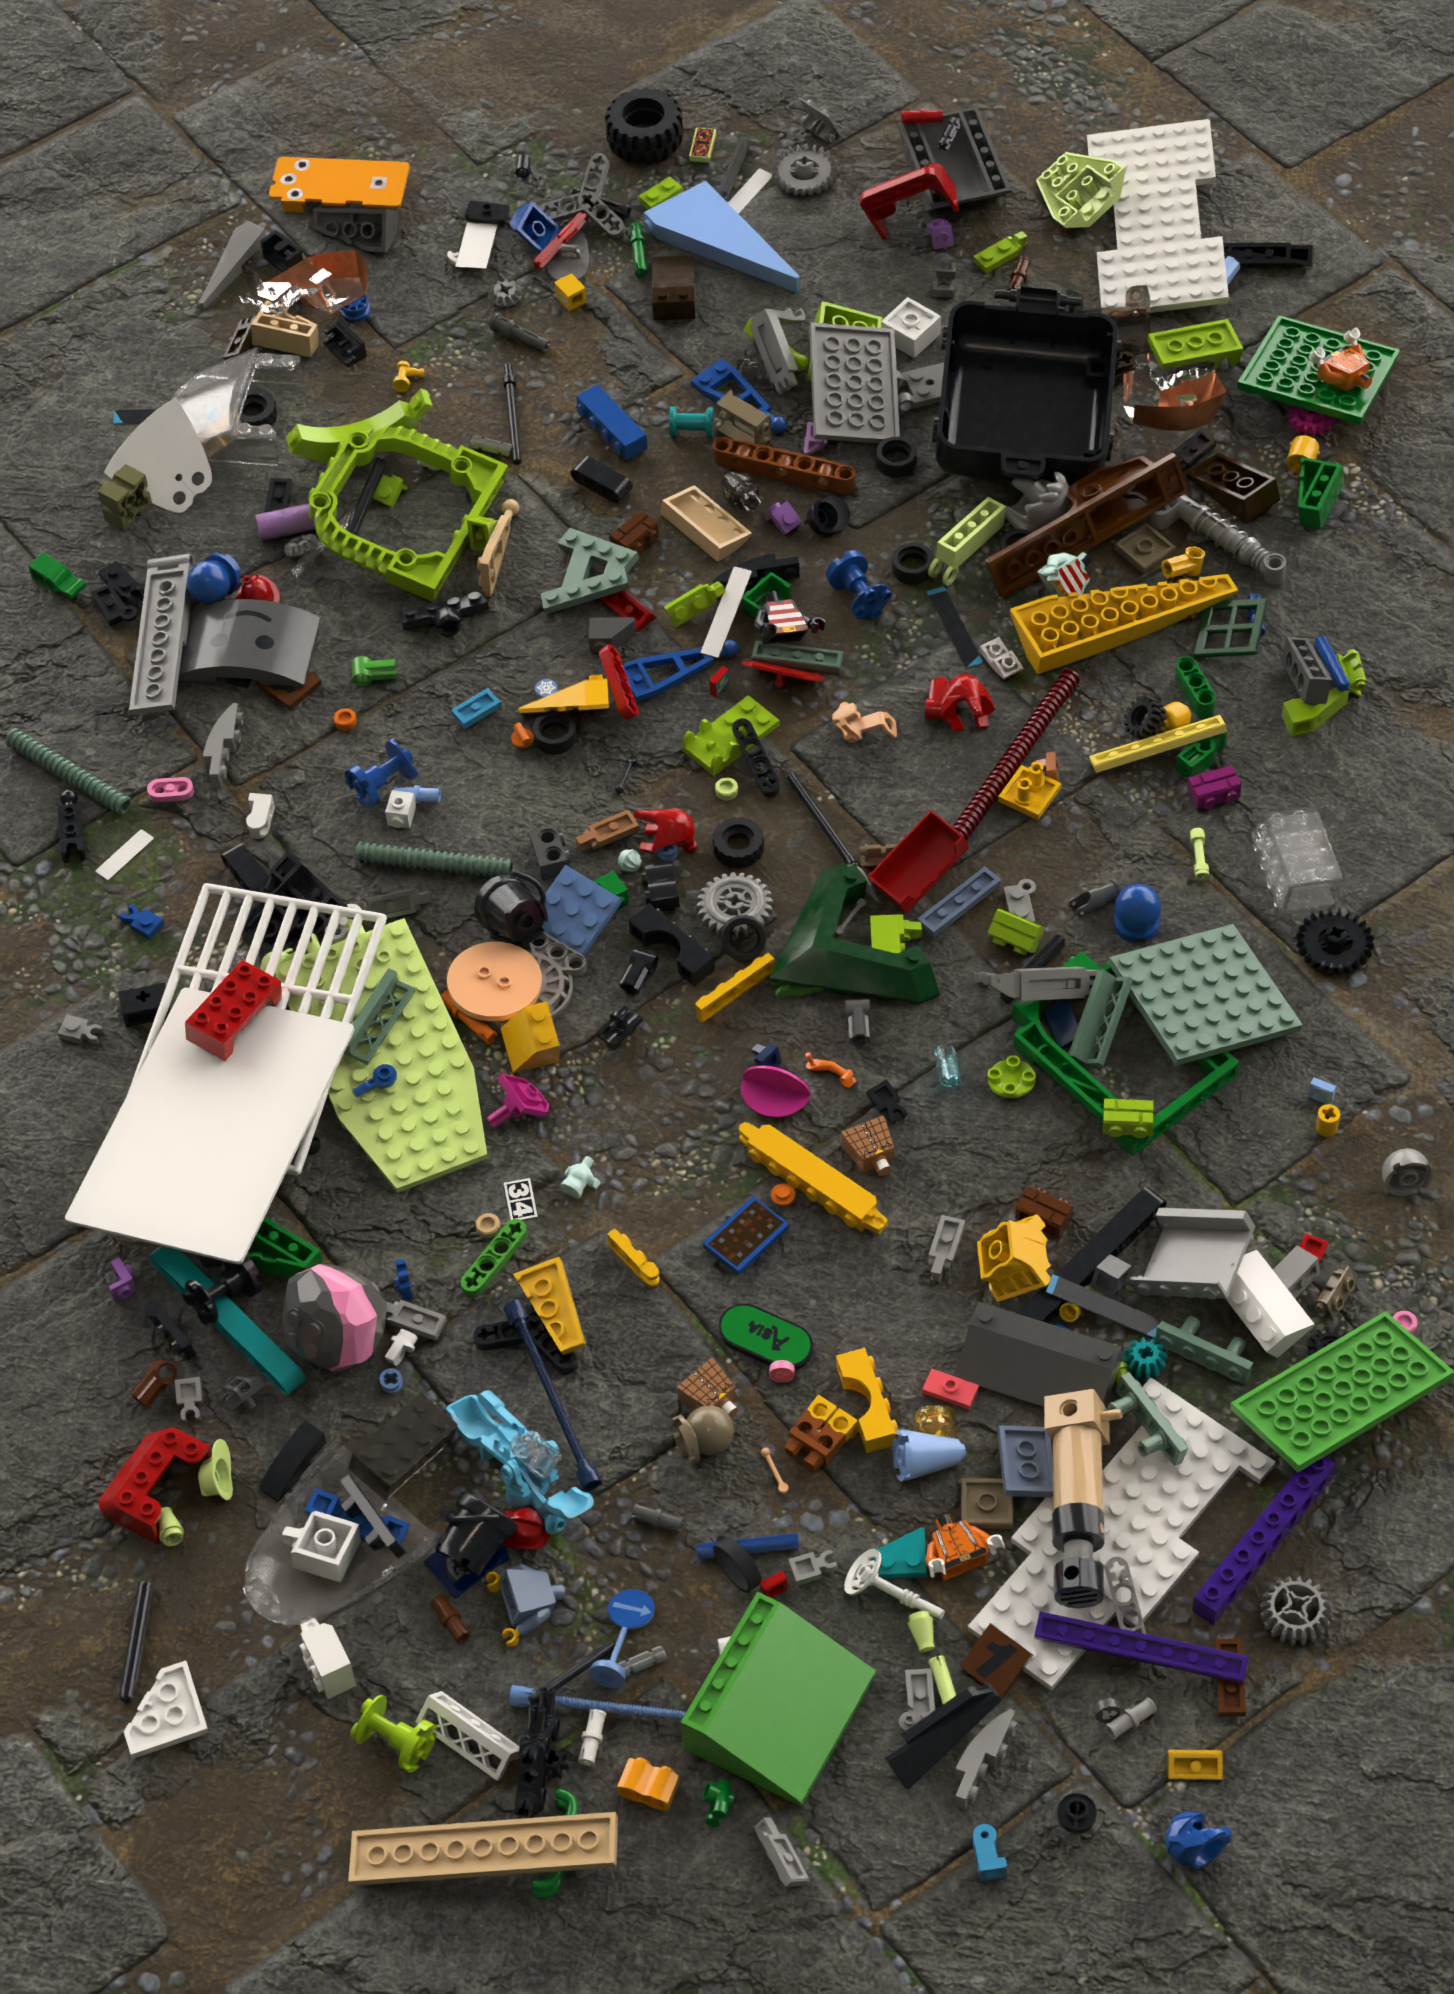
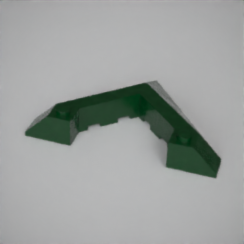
M838 864L821 871L772 971L769 981L778 982L779 980L791 981L793 985L819 987L823 988V990L862 996L863 993L875 994L877 998L896 1001V998L907 999L913 1004H922L940 995L930 961L917 945L896 954L835 939L844 907L857 902L860 898H865L867 879L855 864Z

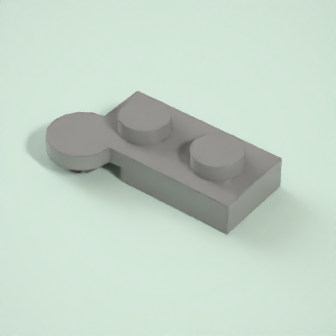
M932 1668L905 1670L908 1712H904L899 1718V1727L903 1732L935 1711Z

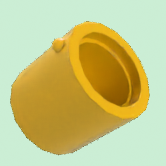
M1305 435L1295 437L1290 442L1291 447L1286 459L1287 467L1291 471L1300 474L1301 457L1316 460L1320 454L1318 442L1312 437Z

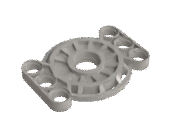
M543 932L536 940H544V945L537 947L532 944L534 942L532 941L528 943L529 949L524 950L534 957L541 969L542 988L535 1004L547 1001L553 1019L564 1011L573 994L572 977L582 976L586 972L587 965L586 959L582 954ZM556 950L564 953L558 958L551 956V953ZM574 961L582 963V966L577 969L571 968L569 965ZM566 985H569V990H568V993H567V995H566V994H565V986H566ZM563 1001V1003L555 1010L559 1003ZM509 1020L484 1022L501 1033V1027Z

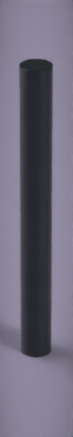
M608 1641L544 1687H548V1691H550V1688L558 1690L591 1667L595 1661L601 1660L610 1654L615 1644L612 1641ZM539 1690L528 1697L532 1705L539 1703Z

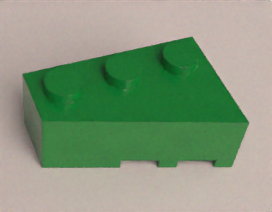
M1301 457L1298 502L1300 525L1322 529L1344 485L1343 465Z
M264 1217L247 1252V1256L254 1263L258 1271L291 1278L311 1267L323 1264L321 1252L318 1248Z

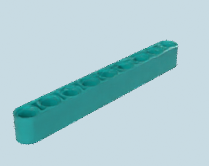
M159 1246L148 1254V1258L153 1266L181 1294L186 1292L185 1283L188 1280H195L205 1289L214 1284L180 1250ZM226 1295L214 1302L219 1318L217 1322L212 1324L281 1393L287 1396L306 1381L303 1371Z

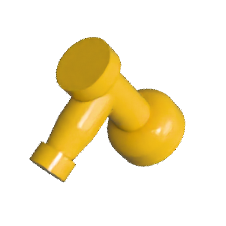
M406 361L398 362V376L394 378L392 386L398 392L407 391L410 382L406 376L424 378V369L410 368V364Z

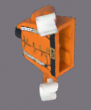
M1354 328L1351 332L1348 330L1344 335L1345 342L1351 344L1352 347L1346 345L1323 358L1325 351L1321 347H1317L1310 353V362L1317 363L1318 379L1344 391H1349L1358 385L1367 389L1371 385L1372 377L1368 376L1369 361L1366 360L1361 345L1356 341L1360 336L1358 328Z
M943 1515L935 1521L939 1530L932 1534V1542L927 1546L925 1562L930 1569L931 1577H935L934 1573L940 1572L943 1581L987 1564L989 1562L988 1549L994 1555L997 1553L996 1548L1002 1547L1004 1549L1006 1547L1001 1535L991 1536L975 1526H970L964 1520L953 1524L949 1515Z

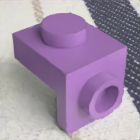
M939 218L932 220V223L926 224L927 232L932 237L934 249L954 245L952 226L947 220Z
M788 501L782 505L779 502L768 509L770 513L765 517L767 521L773 520L783 536L802 523V520Z
M120 1257L111 1261L114 1274L118 1279V1282L109 1286L114 1302L126 1299L136 1292L133 1281L135 1275L130 1265H124Z

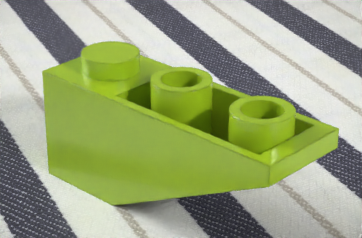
M1338 688L1329 690L1326 704L1312 706L1304 703L1302 698L1283 702L1282 718L1291 737L1313 732L1348 703L1349 690H1344L1343 692H1340Z

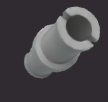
M1146 1698L1132 1709L1127 1708L1122 1711L1121 1716L1105 1725V1730L1109 1737L1115 1740L1127 1730L1139 1727L1141 1721L1157 1712V1707L1150 1698Z

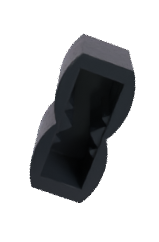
M672 861L645 865V872L641 873L643 887L648 886V890L644 891L646 905L649 903L655 909L658 908L660 910L680 907Z

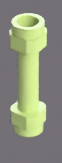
M1194 828L1190 831L1191 845L1194 846L1196 860L1194 875L1196 880L1205 881L1209 878V866L1205 863L1203 848L1205 833L1202 828Z

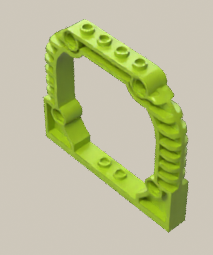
M388 425L375 431L372 428L365 433L353 431L344 442H340L336 456L330 458L326 472L320 474L317 481L318 485L310 490L308 495V515L314 521L315 530L320 542L328 548V551L338 555L341 559L349 560L352 564H358L366 570L370 569L378 575L386 576L385 582L434 602L469 542L468 517H484L506 479L508 465L462 445L459 449H456L451 444H444L437 438L432 439L425 433L421 434L415 429H406L404 426L390 427ZM397 452L411 456L449 473L450 481L454 485L464 486L475 505L470 514H465L463 517L462 527L460 530L455 531L452 537V544L446 554L435 551L416 555L413 550L408 548L394 552L353 535L342 528L336 521L337 496L355 467L368 464L376 453Z

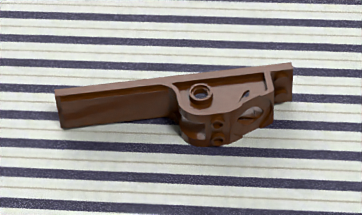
M1171 453L1155 463L1141 455L1123 463L1097 469L1075 481L1067 492L1072 508L1066 514L985 559L998 595L1004 598L1039 578L1040 576L1037 571L1047 565L1050 555L1067 553L1078 556L1081 552H1085L1188 493L1189 490L1177 455Z

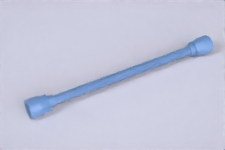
M512 1685L509 1705L521 1708L532 1706L528 1697L535 1693L534 1689ZM556 1696L554 1704L559 1707H575V1709L582 1710L584 1708L585 1710L598 1709L609 1713H625V1715L632 1714V1716L642 1715V1717L649 1718L652 1716V1718L655 1717L656 1719H672L673 1721H681L686 1714L685 1711L679 1712V1710L672 1711L670 1709L669 1711V1709L662 1710V1708L655 1707L652 1709V1707L622 1705L621 1703L612 1704V1702L605 1703V1701L595 1702V1700L588 1699L585 1701V1699L582 1700L581 1698L572 1699L571 1697L565 1698L564 1696Z

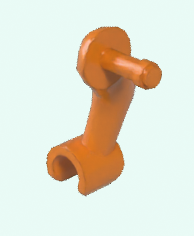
M806 1053V1058L809 1061L806 1064L807 1069L836 1073L841 1076L839 1081L847 1089L852 1087L857 1081L852 1077L853 1072L851 1069L845 1070L832 1061L813 1059L811 1053Z

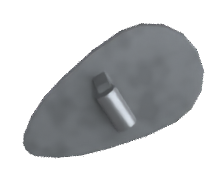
M581 230L566 244H562L560 251L548 262V274L553 280L557 281L571 273L579 281L586 276L589 269V250L587 240Z

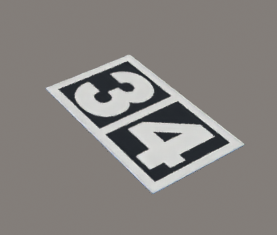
M530 1178L505 1182L504 1188L510 1219L523 1220L538 1217Z

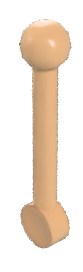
M763 1448L761 1455L766 1458L779 1484L778 1491L781 1494H786L788 1492V1485L783 1483L770 1457V1449Z

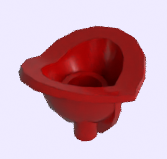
M261 574L243 577L244 584L239 589L236 599L265 600L279 603V590L269 578Z

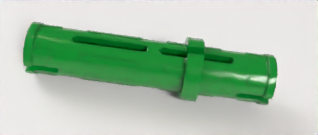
M635 222L629 227L631 232L629 241L633 250L635 276L643 278L644 275L647 276L648 274L645 254L646 239L643 237V225Z

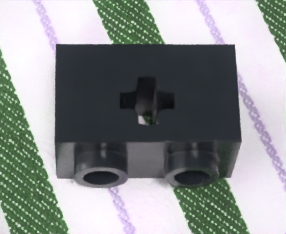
M165 982L139 988H129L118 992L125 1027L154 1022L166 989ZM169 1006V1008H168V1011H167V1014H166L165 1019H167V1017H168V1015H169V1013H170V1011H171L170 1006Z

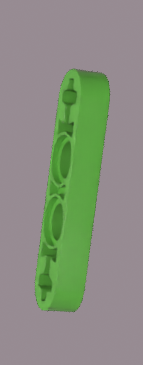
M512 1219L508 1221L463 1275L461 1288L464 1295L467 1297L479 1296L526 1240L527 1227L522 1220ZM518 1229H520V1233L515 1232V1233L512 1235V1231H511V1230L517 1231ZM499 1245H505L508 1247V1250L505 1253H497L495 1248ZM484 1263H492L494 1265L490 1271H482L480 1267ZM476 1281V1287L473 1285L470 1288L468 1287V1283L473 1284Z

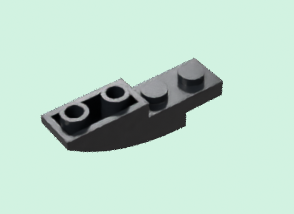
M775 553L752 558L721 573L713 580V584L719 581L725 589L734 567L752 571L744 593L750 591L761 578H765L771 572L783 580L799 578V559L797 556L776 560Z

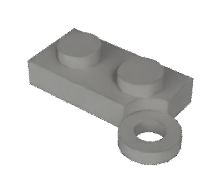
M1023 879L1018 885L1004 887V897L1008 912L1034 923L1035 917L1030 896L1036 891L1035 882L1030 879ZM1027 885L1030 886L1031 889L1024 890L1022 887Z

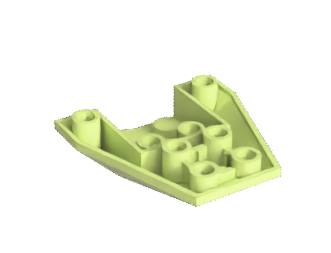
M1065 152L1052 166L1042 173L1036 182L1056 222L1065 228L1090 227L1120 199L1126 170L1114 160Z

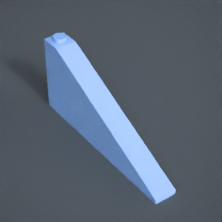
M706 181L644 212V227L656 239L793 292H800V276Z

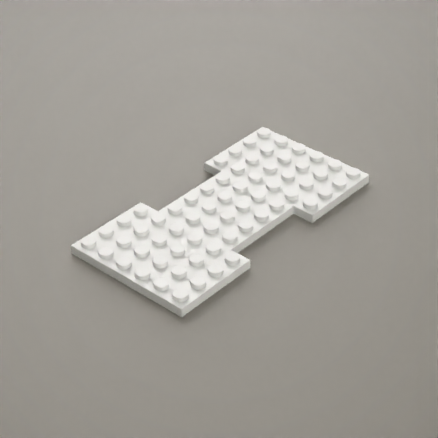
M1210 119L1087 135L1089 156L1114 160L1126 170L1120 199L1114 204L1118 250L1097 252L1102 313L1121 317L1229 303L1222 236L1201 239L1196 185L1216 183Z

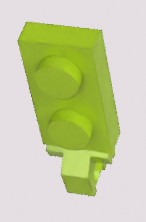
M1022 231L1013 237L1004 238L974 255L973 262L985 273H988L1019 256V252L1027 245V235Z
M719 581L711 586L709 584H700L664 606V609L673 626L677 627L717 602L716 598L726 591Z

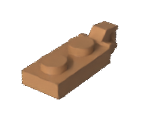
M626 810L588 826V830L583 835L576 837V847L580 852L590 850L591 848L597 849L640 831V826L631 812Z

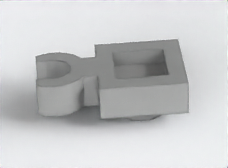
M66 1015L58 1031L59 1039L79 1044L82 1043L83 1039H87L89 1043L96 1045L99 1043V1040L93 1034H103V1028L97 1024L90 1026L87 1019Z
M193 1377L175 1380L177 1406H184L180 1414L181 1419L184 1423H187V1415L193 1412L195 1413V1419L200 1421L201 1413L196 1404H203L201 1378Z
M832 1550L824 1551L817 1558H815L813 1552L788 1559L796 1585L799 1586L822 1579L821 1571L827 1573L836 1571V1562L831 1564L825 1562L833 1558Z

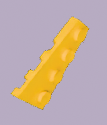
M557 1257L514 1273L513 1275L560 1352L565 1355L586 1347L561 1258Z

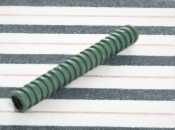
M17 728L12 729L7 734L5 744L8 747L21 753L29 760L68 782L102 805H105L119 815H123L130 808V797L120 793L117 789L99 780L96 776L78 767L39 741H36Z
M359 842L355 851L357 862L363 860L364 863L370 861L371 864L377 862L379 865L385 863L388 866L389 864H392V866L398 864L399 867L406 865V868L413 866L414 869L420 867L422 870L425 868L432 870L433 868L434 871L441 869V872L448 870L449 873L455 871L457 874L462 872L465 875L468 872L470 875L476 873L477 876L483 874L484 877L490 875L492 878L501 874H512L513 868L511 859L505 861L504 858H500L497 860L496 857L490 859L489 856L483 858L480 855L477 858L476 855L469 857V854L462 856L461 853L455 855L454 852L448 854L445 851L443 853L440 851L434 853L433 850L427 852L426 849L420 851L419 848L413 850L410 847L408 849L405 847L399 849L398 846L392 848L391 845L385 847L384 844L378 846L376 843L370 845L367 842L365 845L363 842Z

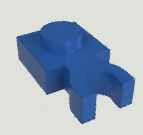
M132 904L128 906L129 912L132 913L131 915L120 914L122 922L130 924L134 932L149 940L164 925L161 917L146 909L140 913Z
M405 1259L397 1260L395 1263L398 1277L394 1278L396 1292H401L403 1301L413 1299Z

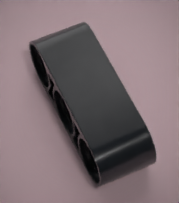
M585 456L570 471L571 477L575 482L613 503H619L633 489L632 482L626 476L588 456Z
M240 842L220 854L226 868L244 890L259 892L261 887H265L269 876L243 843Z

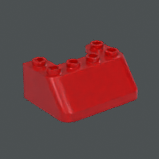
M937 163L926 165L875 185L860 195V206L882 240L887 239L885 218L896 212L895 202L930 188L934 193L944 195L954 212L958 211L956 187L943 166Z
M168 1428L147 1434L100 1497L98 1506L101 1514L158 1545L161 1541L155 1524L162 1515V1509L159 1502L147 1496L175 1457L188 1464L203 1463L212 1457L210 1446L176 1428Z

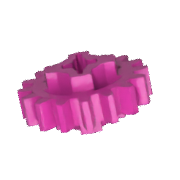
M1293 405L1289 407L1288 422H1290L1291 428L1296 427V433L1302 431L1305 436L1309 433L1312 437H1315L1316 433L1323 436L1324 430L1330 432L1331 426H1334L1335 417H1329L1325 414L1308 411L1305 408Z

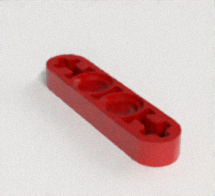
M608 644L599 650V655L618 711L625 720L629 721L639 714L638 707L620 655L613 645Z

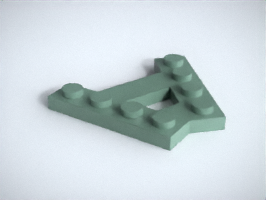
M569 528L558 541L560 549L572 553L562 587L541 593L543 609L546 614L630 589L627 572L640 557L634 550ZM593 561L606 565L604 574L588 578Z

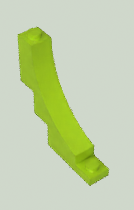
M420 388L409 403L399 400L383 412L360 422L337 427H311L296 424L292 431L288 433L286 441L291 454L328 464L330 458L336 456L340 442H344L351 432L362 431L365 433L372 428L375 431L388 425L390 427L404 426L410 430L415 429L433 405L428 391Z

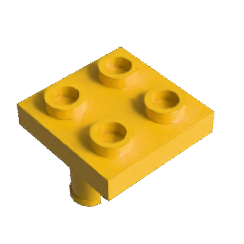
M1033 762L1029 768L1021 765L998 796V802L1039 820L1061 790V783L1043 775V765L1039 762Z

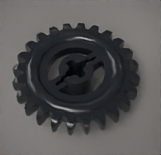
M1330 907L1328 915L1325 916L1322 909H1320L1319 918L1314 913H1311L1310 920L1305 918L1303 925L1299 926V932L1296 934V939L1298 940L1296 947L1299 949V955L1304 956V962H1311L1312 968L1320 967V972L1328 970V974H1333L1336 971L1338 975H1341L1342 970H1345L1347 973H1351L1352 968L1355 970L1360 969V964H1366L1367 958L1372 956L1374 935L1371 934V927L1365 928L1366 920L1358 924L1359 914L1350 919V910H1348L1345 916H1342L1341 908H1339L1337 914L1334 915ZM1325 933V940L1318 942V938ZM1352 943V947L1348 952L1338 955L1345 950V945Z

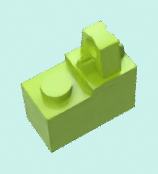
M903 914L870 916L872 948L898 954L905 951V941L922 938L921 922L903 920Z

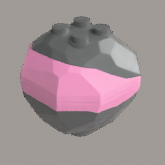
M318 1264L292 1276L288 1280L282 1315L285 1335L284 1342L298 1357L332 1372L348 1369L364 1362L375 1352L385 1328L386 1300L381 1295V1291L376 1284L354 1270L331 1264Z

